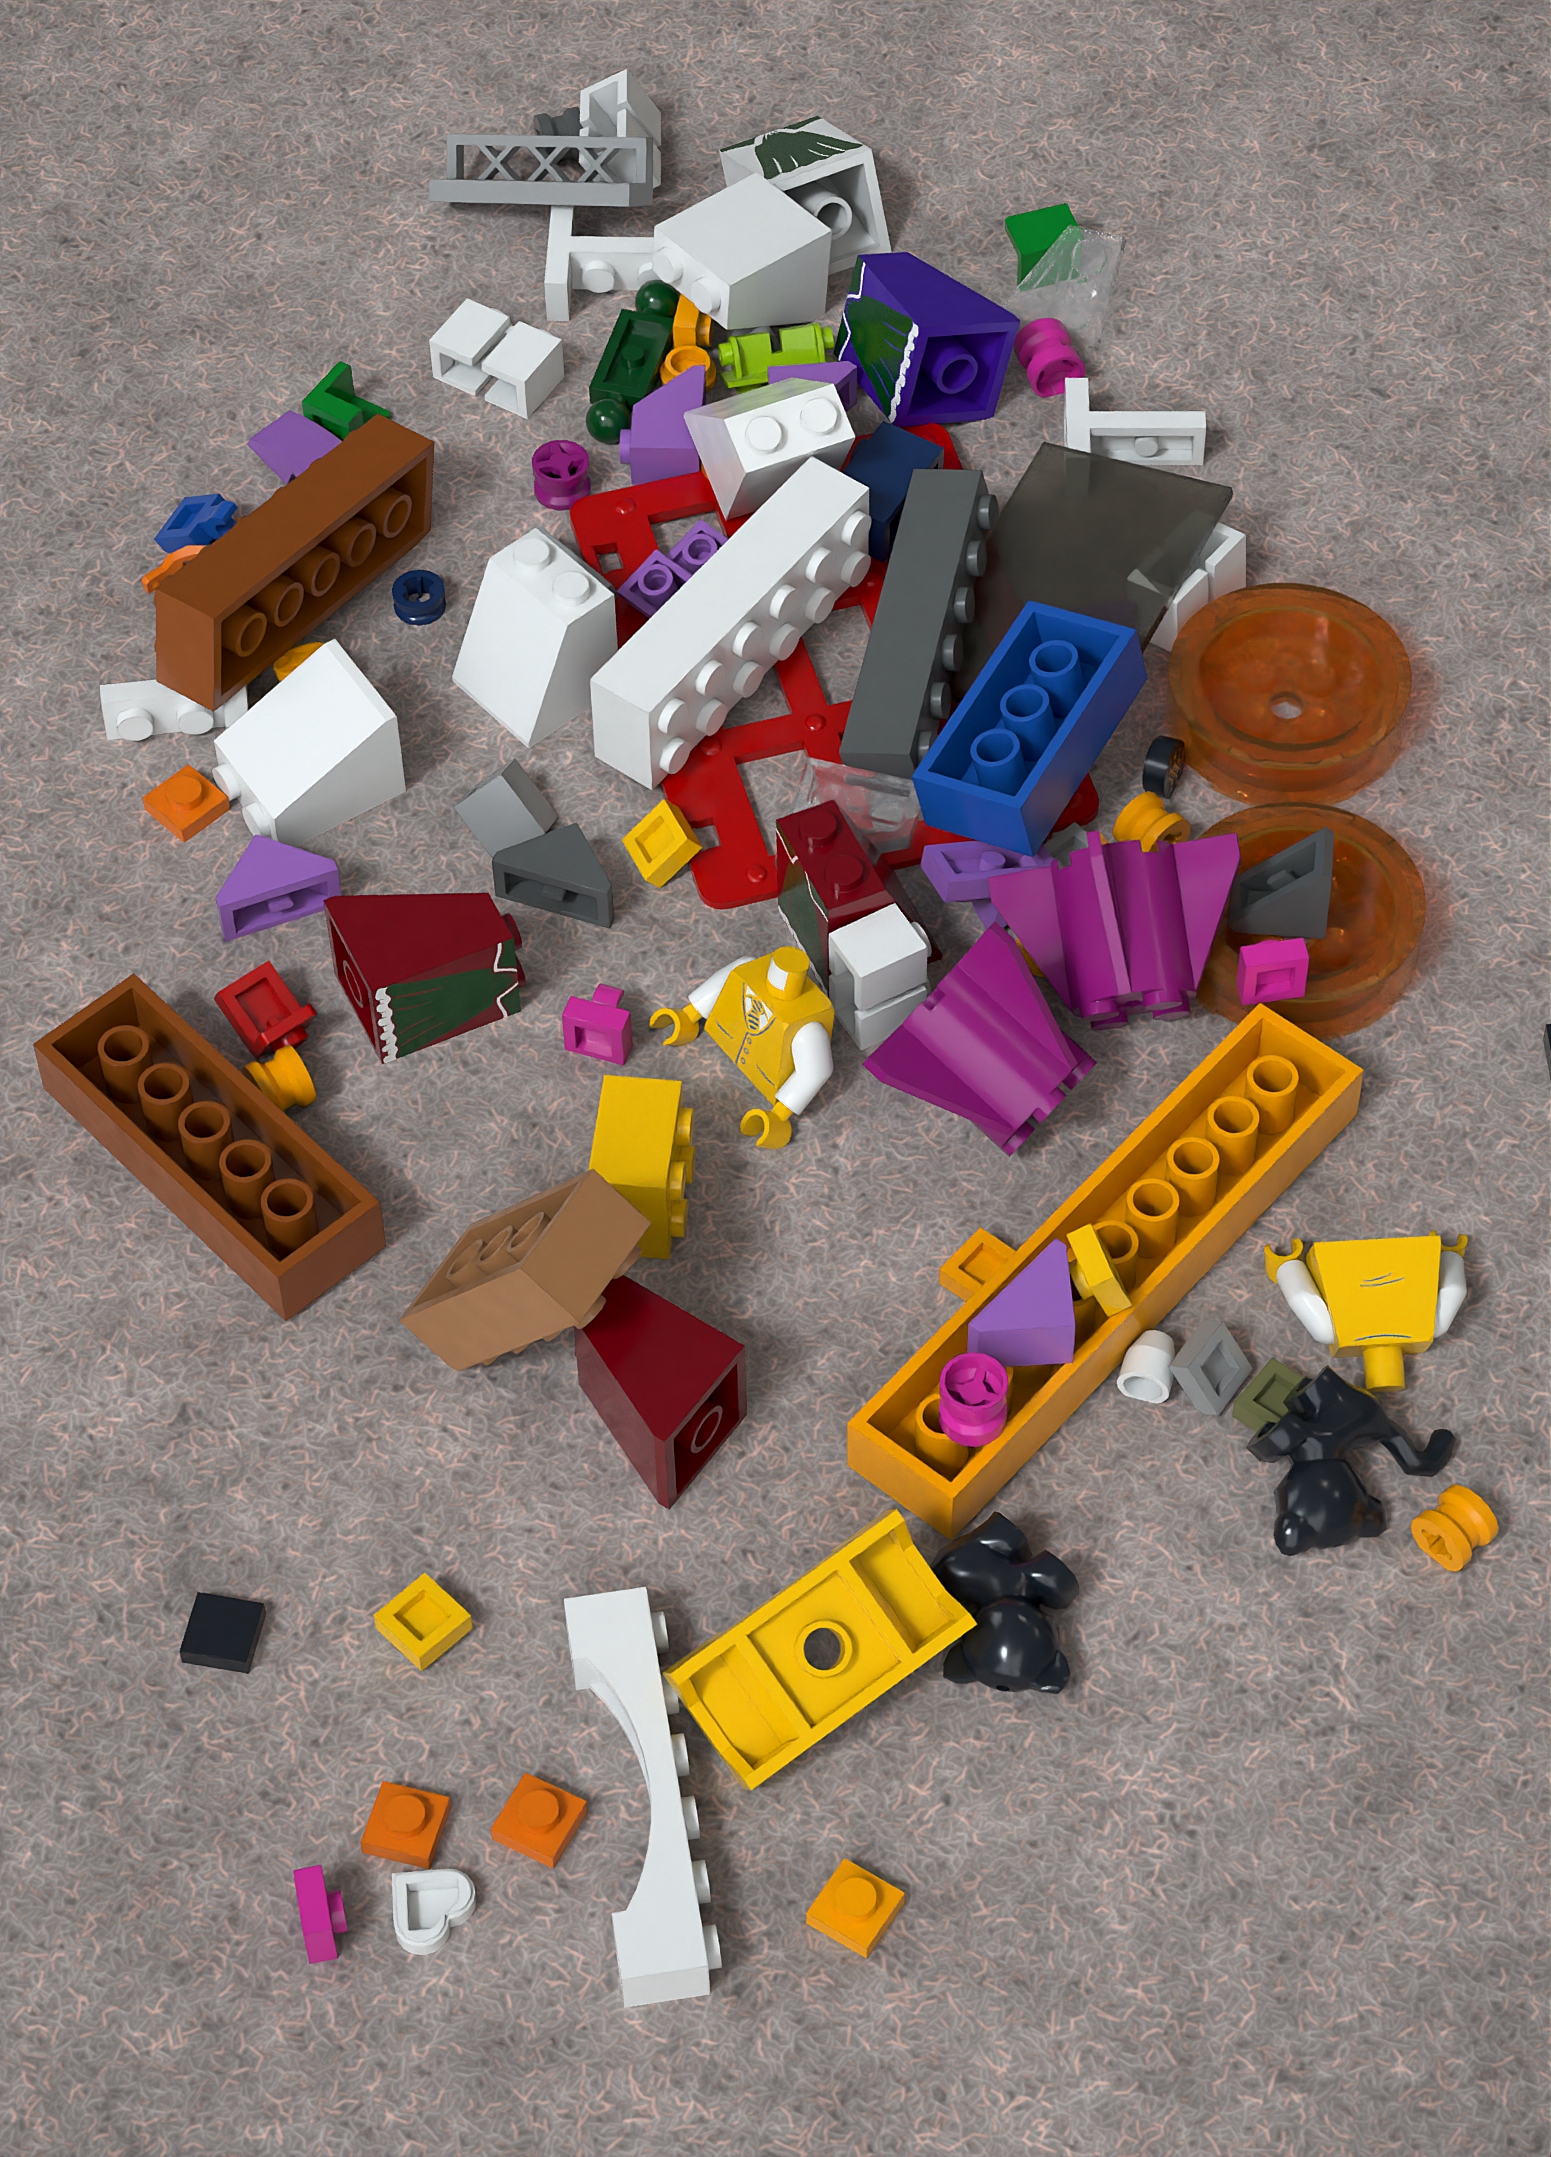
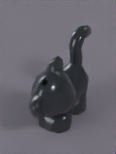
M1327 1365L1314 1379L1305 1376L1291 1390L1283 1401L1288 1411L1277 1423L1267 1421L1250 1439L1246 1448L1260 1462L1275 1463L1284 1456H1287L1291 1463L1289 1471L1274 1490L1278 1516L1275 1520L1273 1536L1276 1546L1282 1554L1294 1556L1304 1553L1310 1548L1326 1549L1345 1545L1356 1537H1378L1387 1530L1386 1513L1383 1504L1379 1499L1368 1493L1364 1480L1356 1468L1346 1460L1349 1452L1380 1442L1387 1448L1405 1474L1433 1477L1449 1462L1456 1438L1452 1431L1447 1429L1434 1430L1425 1450H1417L1406 1431L1389 1418L1380 1399L1365 1389L1348 1383Z
M994 1511L984 1523L972 1532L955 1539L939 1550L929 1566L952 1597L959 1602L972 1603L979 1606L971 1614L977 1625L963 1634L960 1642L949 1650L943 1662V1677L956 1684H968L978 1681L989 1688L1003 1692H1021L1033 1689L1043 1693L1059 1694L1069 1683L1071 1673L1067 1658L1060 1649L1059 1627L1039 1607L1042 1604L1055 1610L1068 1608L1079 1595V1584L1071 1570L1047 1550L1042 1551L1029 1561L1033 1554L1026 1536L999 1512Z

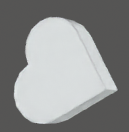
M456 1869L392 1873L393 1920L398 1943L404 1950L418 1955L436 1952L444 1946L449 1938L450 1927L464 1923L475 1910L477 1899L472 1880L465 1873Z

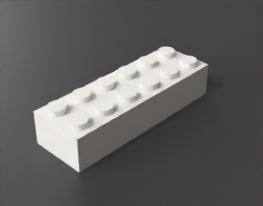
M811 456L590 679L595 757L650 790H653L669 773H677L687 761L690 751L704 736L715 734L722 726L727 713L742 697L748 698L757 690L764 674L778 660L783 661L793 653L799 638L814 623L819 624L827 618L835 601L849 586L855 587L864 579L871 564V557L868 555L869 530L872 521L869 516V488Z

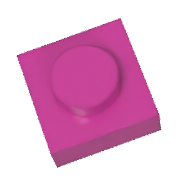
M1304 938L1283 941L1265 940L1256 945L1240 947L1236 987L1242 1006L1304 997L1309 964V955Z
M322 1865L293 1870L309 1964L338 1959L334 1934L348 1932L341 1889L327 1891Z

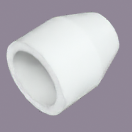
M1147 1330L1126 1351L1117 1379V1386L1124 1395L1156 1404L1162 1403L1168 1398L1174 1380V1374L1168 1365L1175 1358L1174 1342L1169 1335L1157 1330Z

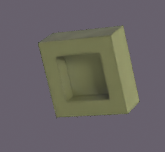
M1272 1357L1235 1400L1232 1417L1256 1432L1267 1421L1277 1423L1288 1411L1283 1401L1304 1377Z

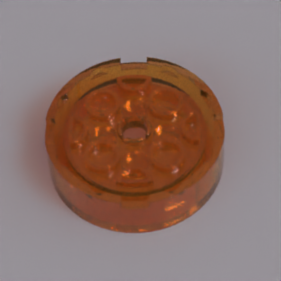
M1267 583L1238 589L1218 597L1197 611L1186 622L1174 641L1169 658L1165 702L1168 737L1184 741L1185 766L1189 765L1200 776L1210 782V788L1235 801L1255 807L1282 811L1310 810L1331 806L1354 797L1356 791L1371 783L1378 776L1381 778L1396 760L1405 735L1411 694L1412 674L1409 658L1401 640L1384 619L1366 605L1340 592L1301 583ZM1283 701H1288V704L1297 707L1301 714L1294 718L1285 719L1274 715L1270 709L1275 705L1282 704Z
M1276 802L1250 807L1225 817L1212 825L1198 838L1203 839L1237 833L1242 860L1236 876L1324 827H1327L1334 833L1332 883L1325 939L1312 938L1305 943L1309 955L1304 997L1270 1001L1261 1004L1319 1041L1340 1038L1372 1025L1392 1010L1393 1004L1404 993L1408 985L1412 983L1416 973L1426 916L1425 890L1417 867L1403 847L1392 836L1374 823L1349 811L1310 802ZM1229 896L1195 999L1214 1016L1218 1013L1239 1025L1259 1004L1243 1006L1241 1004L1236 987L1240 947L1256 945L1265 940L1283 941L1284 939L1276 935L1236 933L1228 927Z

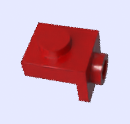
M269 960L217 992L214 997L216 1004L249 1052L256 1059L271 1050L276 1053L278 1049L287 1045L292 1046L294 1049L299 1047L309 1039L310 1036L305 1029L309 1027L317 1015L310 1003L301 1008Z

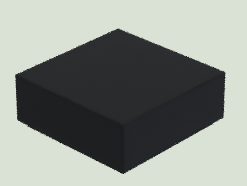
M197 1592L179 1651L182 1663L249 1674L266 1617L264 1603Z

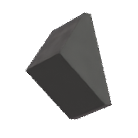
M577 822L495 853L492 859V870L496 897L610 929L614 921L612 884Z
M1324 827L1236 876L1230 893L1228 927L1236 933L1325 939L1332 883L1334 833L1327 827Z

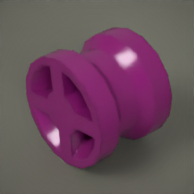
M553 440L543 444L535 451L532 457V471L535 477L534 495L540 504L557 511L570 510L574 502L590 495L591 485L588 476L589 456L584 447L573 441Z

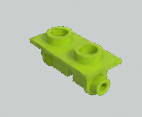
M816 322L779 329L781 350L772 351L768 331L729 336L727 343L718 344L721 366L731 365V371L719 372L720 379L727 388L736 387V392L742 394L768 385L767 367L836 362L830 355H825L824 351L834 349L831 327L821 328L820 324Z

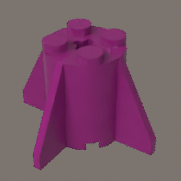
M1097 830L1086 832L1087 848L1069 853L1070 866L1064 867L1058 859H1055L1051 862V866L988 877L991 902L1072 1014L1080 1017L1082 1021H1090L1091 1030L1099 1031L1122 1028L1129 1025L1128 1015L1152 1012L1154 1020H1172L1191 1014L1189 1001L1196 998L1242 858L1237 833L1176 844L1157 840L1159 851L1157 853L1142 852L1140 840L1109 843L1102 833Z
M994 922L958 964L937 984V988L924 1002H921L905 1021L862 1065L880 1082L969 1119L1010 1157L1035 1130L1026 1120L1031 1116L1041 1124L1067 1096L1058 1087L1061 1082L1072 1090L1097 1062L1058 1026L1014 938Z

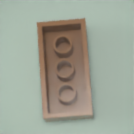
M591 1169L470 1224L399 1321L449 1367L457 1371L478 1363L487 1366L494 1362L501 1354L509 1351L518 1354L529 1346L531 1342L541 1338L548 1342L564 1329L572 1326L581 1329L590 1323L606 1302V1298L601 1293L610 1280L622 1276L639 1258L642 1249L637 1243L649 1228L651 1222L600 1174Z

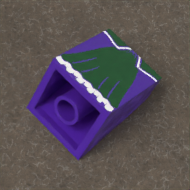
M908 252L863 254L857 256L833 354L840 362L849 361L857 366V383L894 426L986 420L994 417L1020 320L1013 313Z

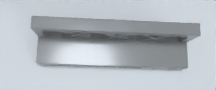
M447 134V179H429V202L619 207L653 206V138ZM464 145L478 146L492 162L478 179H464ZM493 146L507 147L499 154ZM521 147H527L541 163L527 180H521L507 163ZM542 147L556 148L550 155H548V153ZM570 148H577L591 164L578 181H571L557 165ZM592 148L607 149L600 156H598ZM620 149H636V183L621 182L607 166ZM500 171L506 180L493 178ZM550 173L556 181L542 179ZM600 174L606 182L591 181Z

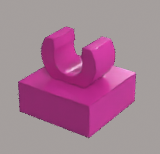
M600 983L594 992L592 1001L570 996L562 1014L565 1050L625 1065L633 1043L630 1011L619 1008L624 995L623 989Z

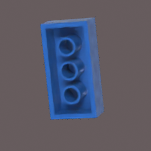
M1028 600L911 776L925 824L1034 857L1148 679L1137 630Z

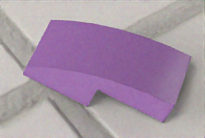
M289 410L251 437L247 445L287 485L307 470L314 460L322 458L342 441L317 423Z
M700 519L666 556L656 549L617 590L619 597L650 619L729 539Z

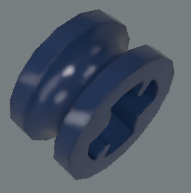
M418 569L408 571L395 580L392 587L395 614L401 621L409 625L421 626L433 623L444 614L446 609L445 588L442 579L437 574L428 570ZM418 593L419 597L416 598L415 602L409 601V596ZM423 593L429 594L430 599L420 602L419 598H422Z

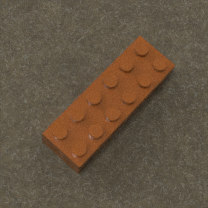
M380 414L375 415L359 429L351 431L340 444L322 458L314 460L308 469L285 487L277 489L270 499L251 514L240 518L233 528L214 543L203 547L197 556L173 575L165 577L158 587L155 588L154 605L156 607V640L154 645L156 653V682L214 712L413 549L431 530L435 441Z
M134 973L33 1044L44 1090L285 1321L386 1247L380 1202Z

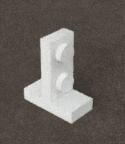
M551 205L544 281L547 321L570 320L572 289H586L596 293H603L609 290H639L648 281L661 280L652 270L654 237L576 236L574 205Z
M1065 378L1063 416L1066 499H1089L1091 465H1203L1206 437L1205 411H1089L1088 378Z
M156 679L100 685L101 707L107 740L123 738L129 741H140L156 734L182 731L190 735H199L215 727L225 726L228 729L249 710L247 685L214 712L156 682Z

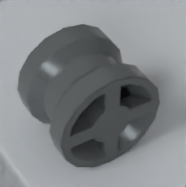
M578 106L565 109L560 116L551 117L547 113L534 115L535 135L579 136L580 129L584 128L580 124V109ZM556 147L542 148L550 155ZM570 148L557 165L561 160L569 158L579 162V150L577 148Z

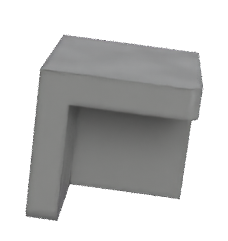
M515 758L468 790L454 807L492 858L497 851L545 834L558 818L555 810Z

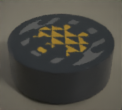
M1163 735L1153 740L1148 749L1143 767L1142 785L1145 792H1154L1159 797L1165 799L1171 798L1184 768L1185 744L1183 740Z

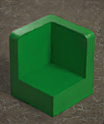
M1067 203L1005 218V231L1018 255L1017 286L1020 292L1084 278L1085 238Z
M339 361L302 400L304 417L317 423L341 441L351 431L359 429L377 414L390 419V412L355 396L351 366L342 361Z

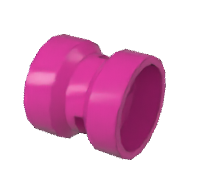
M1041 318L1032 321L1019 331L1013 345L1014 353L1024 369H1027V379L1032 390L1037 396L1043 398L1065 393V378H1083L1085 375V365L1079 353L1071 347V337L1066 327L1060 320L1054 318Z
M969 1352L956 1356L947 1362L943 1368L939 1390V1422L942 1431L952 1441L963 1446L973 1447L989 1444L998 1438L1006 1427L1008 1376L1005 1368L997 1359L984 1353Z

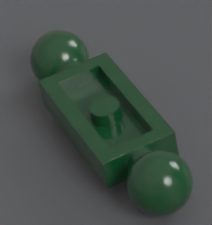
M662 280L648 281L639 288L635 297L636 311L621 309L589 386L590 404L592 405L586 414V427L589 434L598 442L604 444L619 442L621 429H630L631 415L629 411L632 412L634 404L654 392L660 377V368L673 345V323L679 295L673 286Z

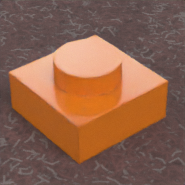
M189 764L142 797L145 811L184 843L230 810L228 796Z
M525 1772L490 1829L492 1840L554 1869L588 1812L587 1801Z
M382 1781L360 1842L362 1853L430 1870L451 1810L450 1797Z

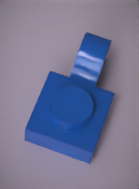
M219 493L184 497L154 540L167 553L175 552L187 545H211L235 526L237 522L231 516L238 507L234 502L225 501Z

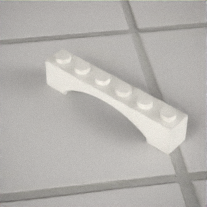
M646 1587L565 1598L566 1627L576 1690L590 1688L618 1720L639 1760L651 1804L649 1844L640 1880L626 1911L612 1913L614 1943L624 2008L709 1995V1970L722 1968L716 1925L702 1926L698 1904L711 1903L705 1859L691 1861L688 1840L699 1839L700 1830L694 1796L681 1798L678 1777L690 1775L684 1733L670 1735L667 1715L679 1713L677 1694L663 1674L660 1673L657 1654L669 1652L664 1612L650 1613Z

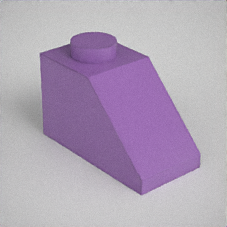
M693 365L633 405L631 429H621L620 464H630L631 485H639L701 471V459L683 416L685 412L705 406L707 403L705 365Z

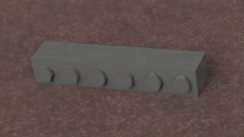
M913 469L839 750L852 789L916 792L911 776L937 739L940 720L947 719L951 709V689L949 684L952 672L959 671L962 665L963 641L961 636L964 624L971 623L974 617L975 595L973 588L976 576H983L987 563L985 541L988 530H994L998 521V501L994 494H989L982 470Z

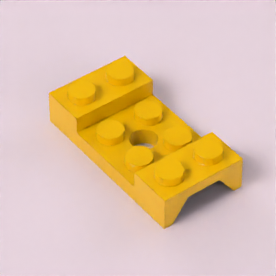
M897 1509L886 1510L832 1549V1553L727 1630L718 1632L662 1673L743 1789L753 1790L977 1625L971 1614L945 1590L913 1544L906 1522ZM819 1628H826L832 1631L840 1643V1655L837 1661L831 1667L824 1670L811 1666L804 1655L806 1638L812 1631Z

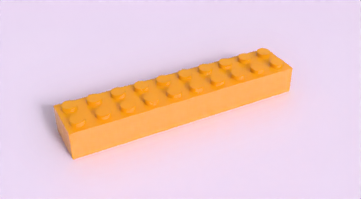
M1259 1003L847 1423V1466L952 1541L1124 1360L1126 1351L1142 1333L1155 1328L1351 1122L1358 1112L1364 1069ZM1091 1223L1110 1253L1132 1306L1108 1317L1095 1296L1085 1300L1082 1299L1070 1275L1075 1318L1073 1363L1004 1367L1008 1376L1006 1427L1001 1435L991 1443L977 1447L963 1446L952 1441L942 1431L939 1422L940 1377L947 1362L958 1355L967 1353L968 1324L1055 1238L1066 1245L1068 1263L1077 1259L1067 1234Z

